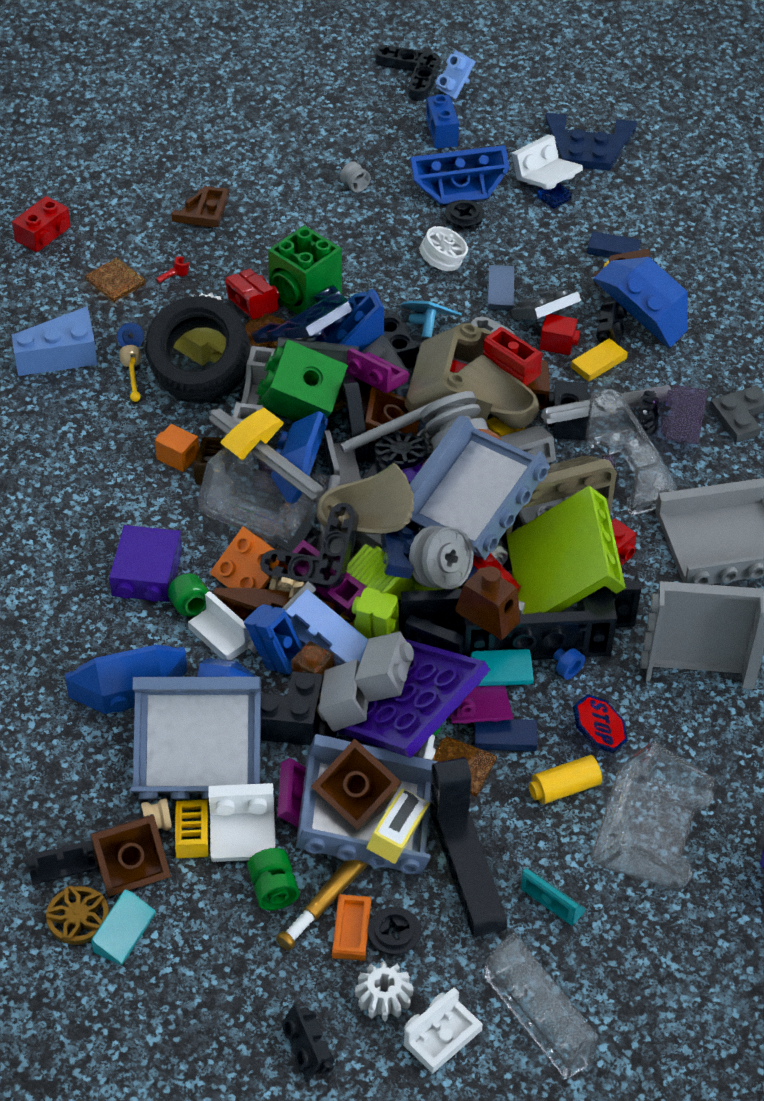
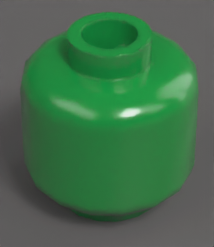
M187 573L176 577L170 583L168 597L178 613L182 616L193 617L206 609L205 594L209 590L201 578L195 574Z

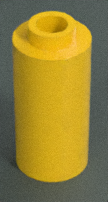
M588 755L533 774L532 782H529V791L535 801L538 800L544 805L601 785V770L596 759L592 755Z

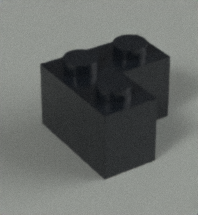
M292 671L287 696L261 693V740L311 745L315 734H317L320 719L317 706L320 704L323 674Z

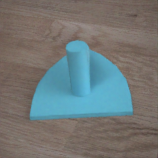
M406 301L400 305L402 309L425 313L410 314L409 316L411 324H423L421 335L423 338L432 337L436 314L462 316L460 312L430 301Z

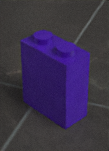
M124 525L109 576L111 595L125 599L134 598L153 602H169L168 588L176 577L182 553L181 531Z

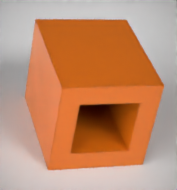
M170 424L155 439L157 460L184 472L196 460L199 451L198 436Z

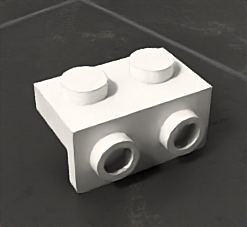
M452 988L446 994L440 993L431 1002L428 1010L422 1015H414L406 1023L404 1028V1046L433 1074L482 1031L483 1024L459 1002V992Z

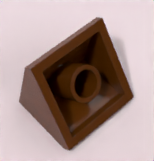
M371 386L364 417L366 431L409 413L410 411L407 410L404 404L405 397L393 392L385 393ZM419 420L396 431H399V433L414 432V435H417ZM381 438L372 441L373 445L375 446Z
M354 739L311 787L359 831L387 808L402 782Z
M154 814L90 834L94 859L108 897L120 894L125 889L132 890L171 877Z

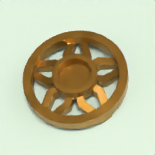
M68 886L58 893L48 905L46 921L49 931L56 939L63 943L72 945L88 943L92 940L108 915V904L104 896L92 888ZM80 895H87L81 902L82 899ZM74 896L76 902L71 903L69 897ZM64 900L65 906H57L61 901ZM96 900L93 905L88 906V903ZM100 906L103 908L102 920L95 913ZM61 912L64 913L62 916L54 915ZM91 919H93L97 924L90 923ZM53 922L63 924V933L55 928ZM68 928H71L73 930L68 935ZM83 928L92 930L90 933L77 936Z

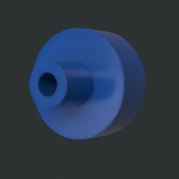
M128 322L123 324L118 330L117 340L122 347L127 345L139 347L144 340V331L137 323Z
M560 648L553 656L558 661L555 668L556 672L566 680L575 676L585 663V656L575 648L567 652Z

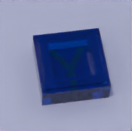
M557 183V186L552 189H539L537 197L555 209L571 200L572 192L560 183Z

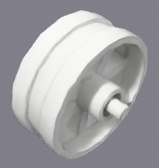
M441 226L430 228L419 247L420 254L430 265L444 271H455L458 269L468 252L467 243L459 234Z

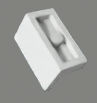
M209 591L205 594L206 610L188 621L189 630L222 660H233L248 649L249 633L244 625V621Z

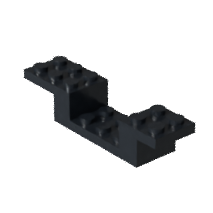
M624 580L626 588L617 594L604 586L578 601L576 611L520 614V622L503 640L498 639L455 612L462 589L401 592L400 631L405 638V622L410 615L426 619L433 624L454 630L458 634L465 636L463 655L470 657L473 651L529 649L532 660L555 659L553 656L560 648L565 652L575 648L585 657L611 656L615 629L617 627H635L641 594L640 580Z

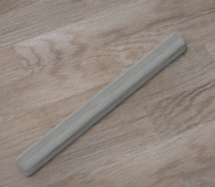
M663 385L544 408L541 418L544 419L546 424H552L638 407L640 398L646 390L655 391L659 402L669 401L671 396L674 395V391L671 390L669 385Z
M220 408L211 411L210 422L226 434L239 424V422ZM261 440L251 450L250 453L312 501L319 500L324 494L325 490L321 485Z

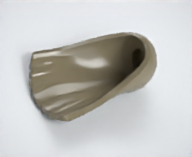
M485 355L479 356L458 372L468 381V391L493 400L489 414L496 417L504 425L513 429H520L529 425L536 418L539 411V402L533 391Z
M392 463L376 475L342 484L327 491L317 503L316 515L319 522L326 529L331 509L339 503H347L355 509L359 516L356 532L366 534L395 532L403 529L410 523L412 512L414 511V494L405 473H403L398 465ZM346 511L344 516L338 517V519L342 522V525L344 519L350 518ZM341 527V531H340V532H342V533H347V532H345V531L342 529V527Z

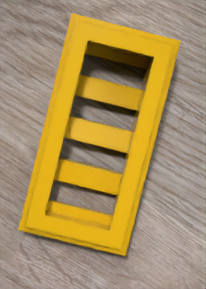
M208 799L176 801V859L209 857ZM199 809H201V812H185V813H183V810H199ZM201 818V821H183V819ZM201 827V830H183V828ZM201 836V839H183V837Z

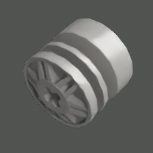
M465 391L443 397L421 411V419L427 423L425 426L426 431L437 433L430 441L434 450L459 415L469 418L474 428L489 430L485 419L474 418L481 411L480 406L475 404L477 398L474 392Z

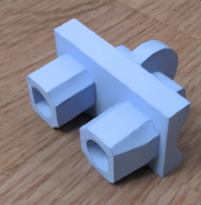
M455 50L454 54H450L447 59V67L444 73L439 75L436 80V88L457 99L464 83L469 84L470 79L468 76L476 61Z

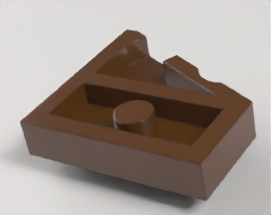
M204 186L195 196L185 201L183 209L180 211L174 210L171 213L172 222L218 228L229 199V189Z

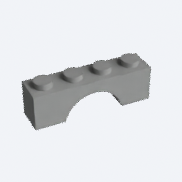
M251 346L246 364V379L241 403L236 402L232 418L239 423L249 415L264 408L263 405H256L259 398L256 390L261 379H265L267 372L264 371V367L269 356H273L275 348Z

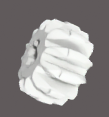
M384 960L378 969L370 964L367 968V973H360L358 976V985L355 987V996L359 999L358 1006L360 1009H368V1015L371 1019L377 1014H381L384 1022L388 1019V1014H392L399 1019L401 1009L408 1010L410 1007V997L413 995V986L409 983L410 976L408 972L400 973L398 963L392 968H387Z

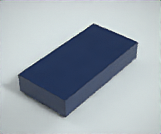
M592 231L587 254L609 258L611 255L640 250L641 240Z
M513 719L499 722H475V750L537 751V720Z

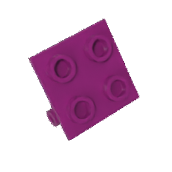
M505 685L475 687L462 701L461 705L450 714L451 722L468 724L471 722L513 720Z

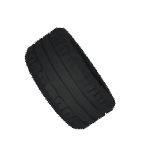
M204 295L183 297L165 306L155 316V319L152 320L145 338L146 358L157 381L170 395L182 401H192V403L214 401L216 398L220 399L222 396H226L228 392H232L233 389H236L237 384H240L242 379H244L251 345L241 318L226 302L224 303L215 297L211 298V296L205 297ZM195 328H211L219 331L226 337V347L221 358L209 368L202 371H187L178 368L171 362L172 350L176 341L190 330Z

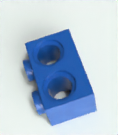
M450 94L427 97L426 122L434 148L457 147L459 121Z

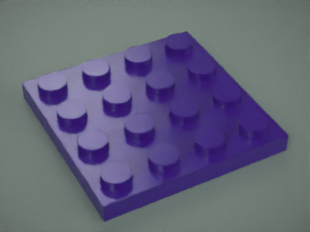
M405 639L413 648L414 658L411 661L407 680L404 683L401 695L368 702L366 721L335 732L411 758L490 672L485 661Z

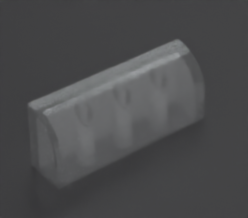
M516 933L511 934L489 956L485 965L484 977L567 1080L594 1062L599 1036Z

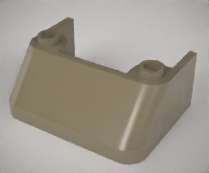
M463 323L424 340L417 355L404 402L407 410L411 412L443 397L468 391V381L461 374L450 372L453 358L470 363L483 355L484 339L492 331L476 327L470 323ZM476 395L477 401L475 404L480 406L481 411L474 418L486 420L493 400Z
M580 456L551 464L546 478L538 484L532 493L530 501L521 509L572 496L590 485L607 499L611 515L617 472L609 460L593 456ZM512 526L501 537L507 549V535L512 533Z

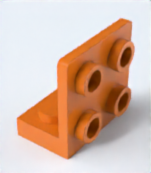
M243 526L211 569L210 574L228 588L264 589L271 578L262 571L260 561L266 552L276 549ZM277 559L274 563L270 562L269 566L273 571L276 566L284 567L288 570V567Z

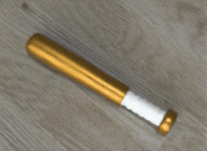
M359 860L344 861L319 892L303 908V914L293 922L289 929L281 931L276 936L278 944L285 950L293 949L296 944L295 940L306 927L321 916L369 863Z

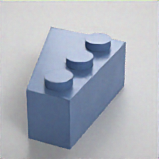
M88 306L11 335L18 376L97 365L95 341Z
M306 589L286 610L307 655L305 660L324 671L356 659L360 663L368 639Z

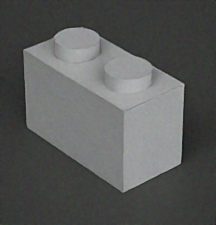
M401 631L368 639L354 680L368 702L400 696L411 661L414 658V652L411 644L407 643Z
M358 659L324 671L320 704H318L317 708L320 718L328 723L333 732L366 721L368 701L354 681L360 665Z

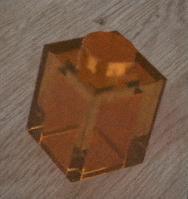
M311 641L291 660L292 671L323 674V677L325 670L335 667L334 653Z

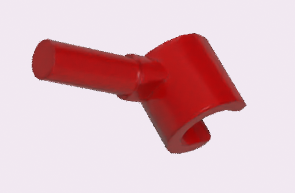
M183 256L176 257L174 259V267L158 276L156 281L161 283L171 276H186L189 271V262L184 264Z

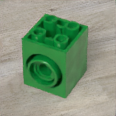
M303 225L268 249L269 285H275L278 289L279 299L277 301L297 315L316 304L314 295L331 285H334L342 294V248L312 229Z
M287 339L282 347H276L273 356L270 355L265 364L264 371L267 374L264 380L261 379L257 387L256 394L259 395L256 405H263L267 410L293 421H298L318 411L324 413L326 418H328L333 411L348 365Z

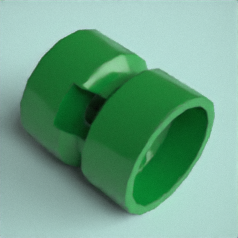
M268 848L250 857L247 862V868L251 881L254 884L258 905L262 909L268 911L283 909L298 899L300 896L296 878L292 874L288 853L284 849Z

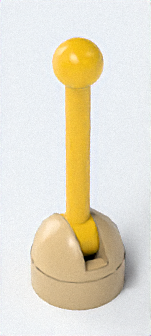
M127 345L120 349L119 356L123 366L129 367L132 388L130 399L137 402L140 400L141 395L137 392L134 368L141 361V352L137 346Z

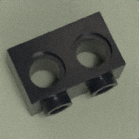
M397 313L384 316V336L389 340L405 367H414L419 352L417 341L411 338L406 323H402Z

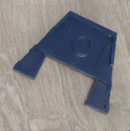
M546 113L545 124L549 127V134L555 137L559 159L580 164L585 169L610 171L621 155L623 147L628 144L630 136L636 132L637 121L616 119L615 134L584 132L579 129L565 130L566 114Z
M331 285L314 295L317 303L283 324L268 323L253 332L251 336L255 343L278 341L279 337L292 339L314 338L324 332L323 328L328 325L342 322L345 319V315L353 310L349 301L340 294L334 285Z
M404 527L395 532L381 534L382 551L385 552L383 563L386 564L384 569L386 575L411 578L414 568L409 562L410 547L419 531H413L408 527ZM475 566L472 567L468 579L465 582H467L478 571V569Z

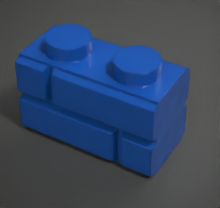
M263 604L244 620V625L267 670L275 672L278 670L279 673L288 675L306 659L307 655L285 609L273 608Z

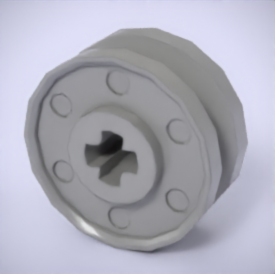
M431 525L423 528L415 536L411 544L409 562L414 568L412 574L416 581L424 587L450 590L457 588L468 579L473 567L474 554L472 543L467 534L459 528Z

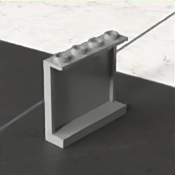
M764 478L658 493L655 513L683 583L711 585L750 578L757 579L764 576Z
M660 581L658 593H652L651 612L654 613H648L647 631L650 632H645L644 650L647 651L641 652L640 668L646 669V681L651 680L653 667L742 673V688L755 689L764 653V589Z

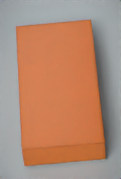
M338 895L332 958L366 960L371 897Z

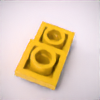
M262 408L241 421L220 443L243 461L260 440L267 444L284 422L266 408Z

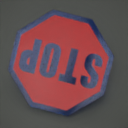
M587 694L573 706L576 727L593 747L614 753L628 741L623 718L607 700Z

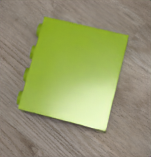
M590 485L507 535V553L512 565L511 576L521 586L518 593V601L525 603L524 614L561 612L604 586L616 594L626 588L607 499Z

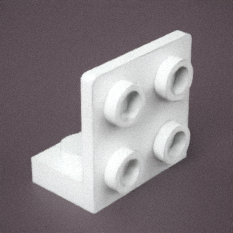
M549 134L511 153L517 180L526 182L529 185L542 187L543 189H552L557 186V183L575 177V174L583 171L582 165L558 158L555 137Z
M273 783L209 786L212 862L245 861L261 850L276 848Z

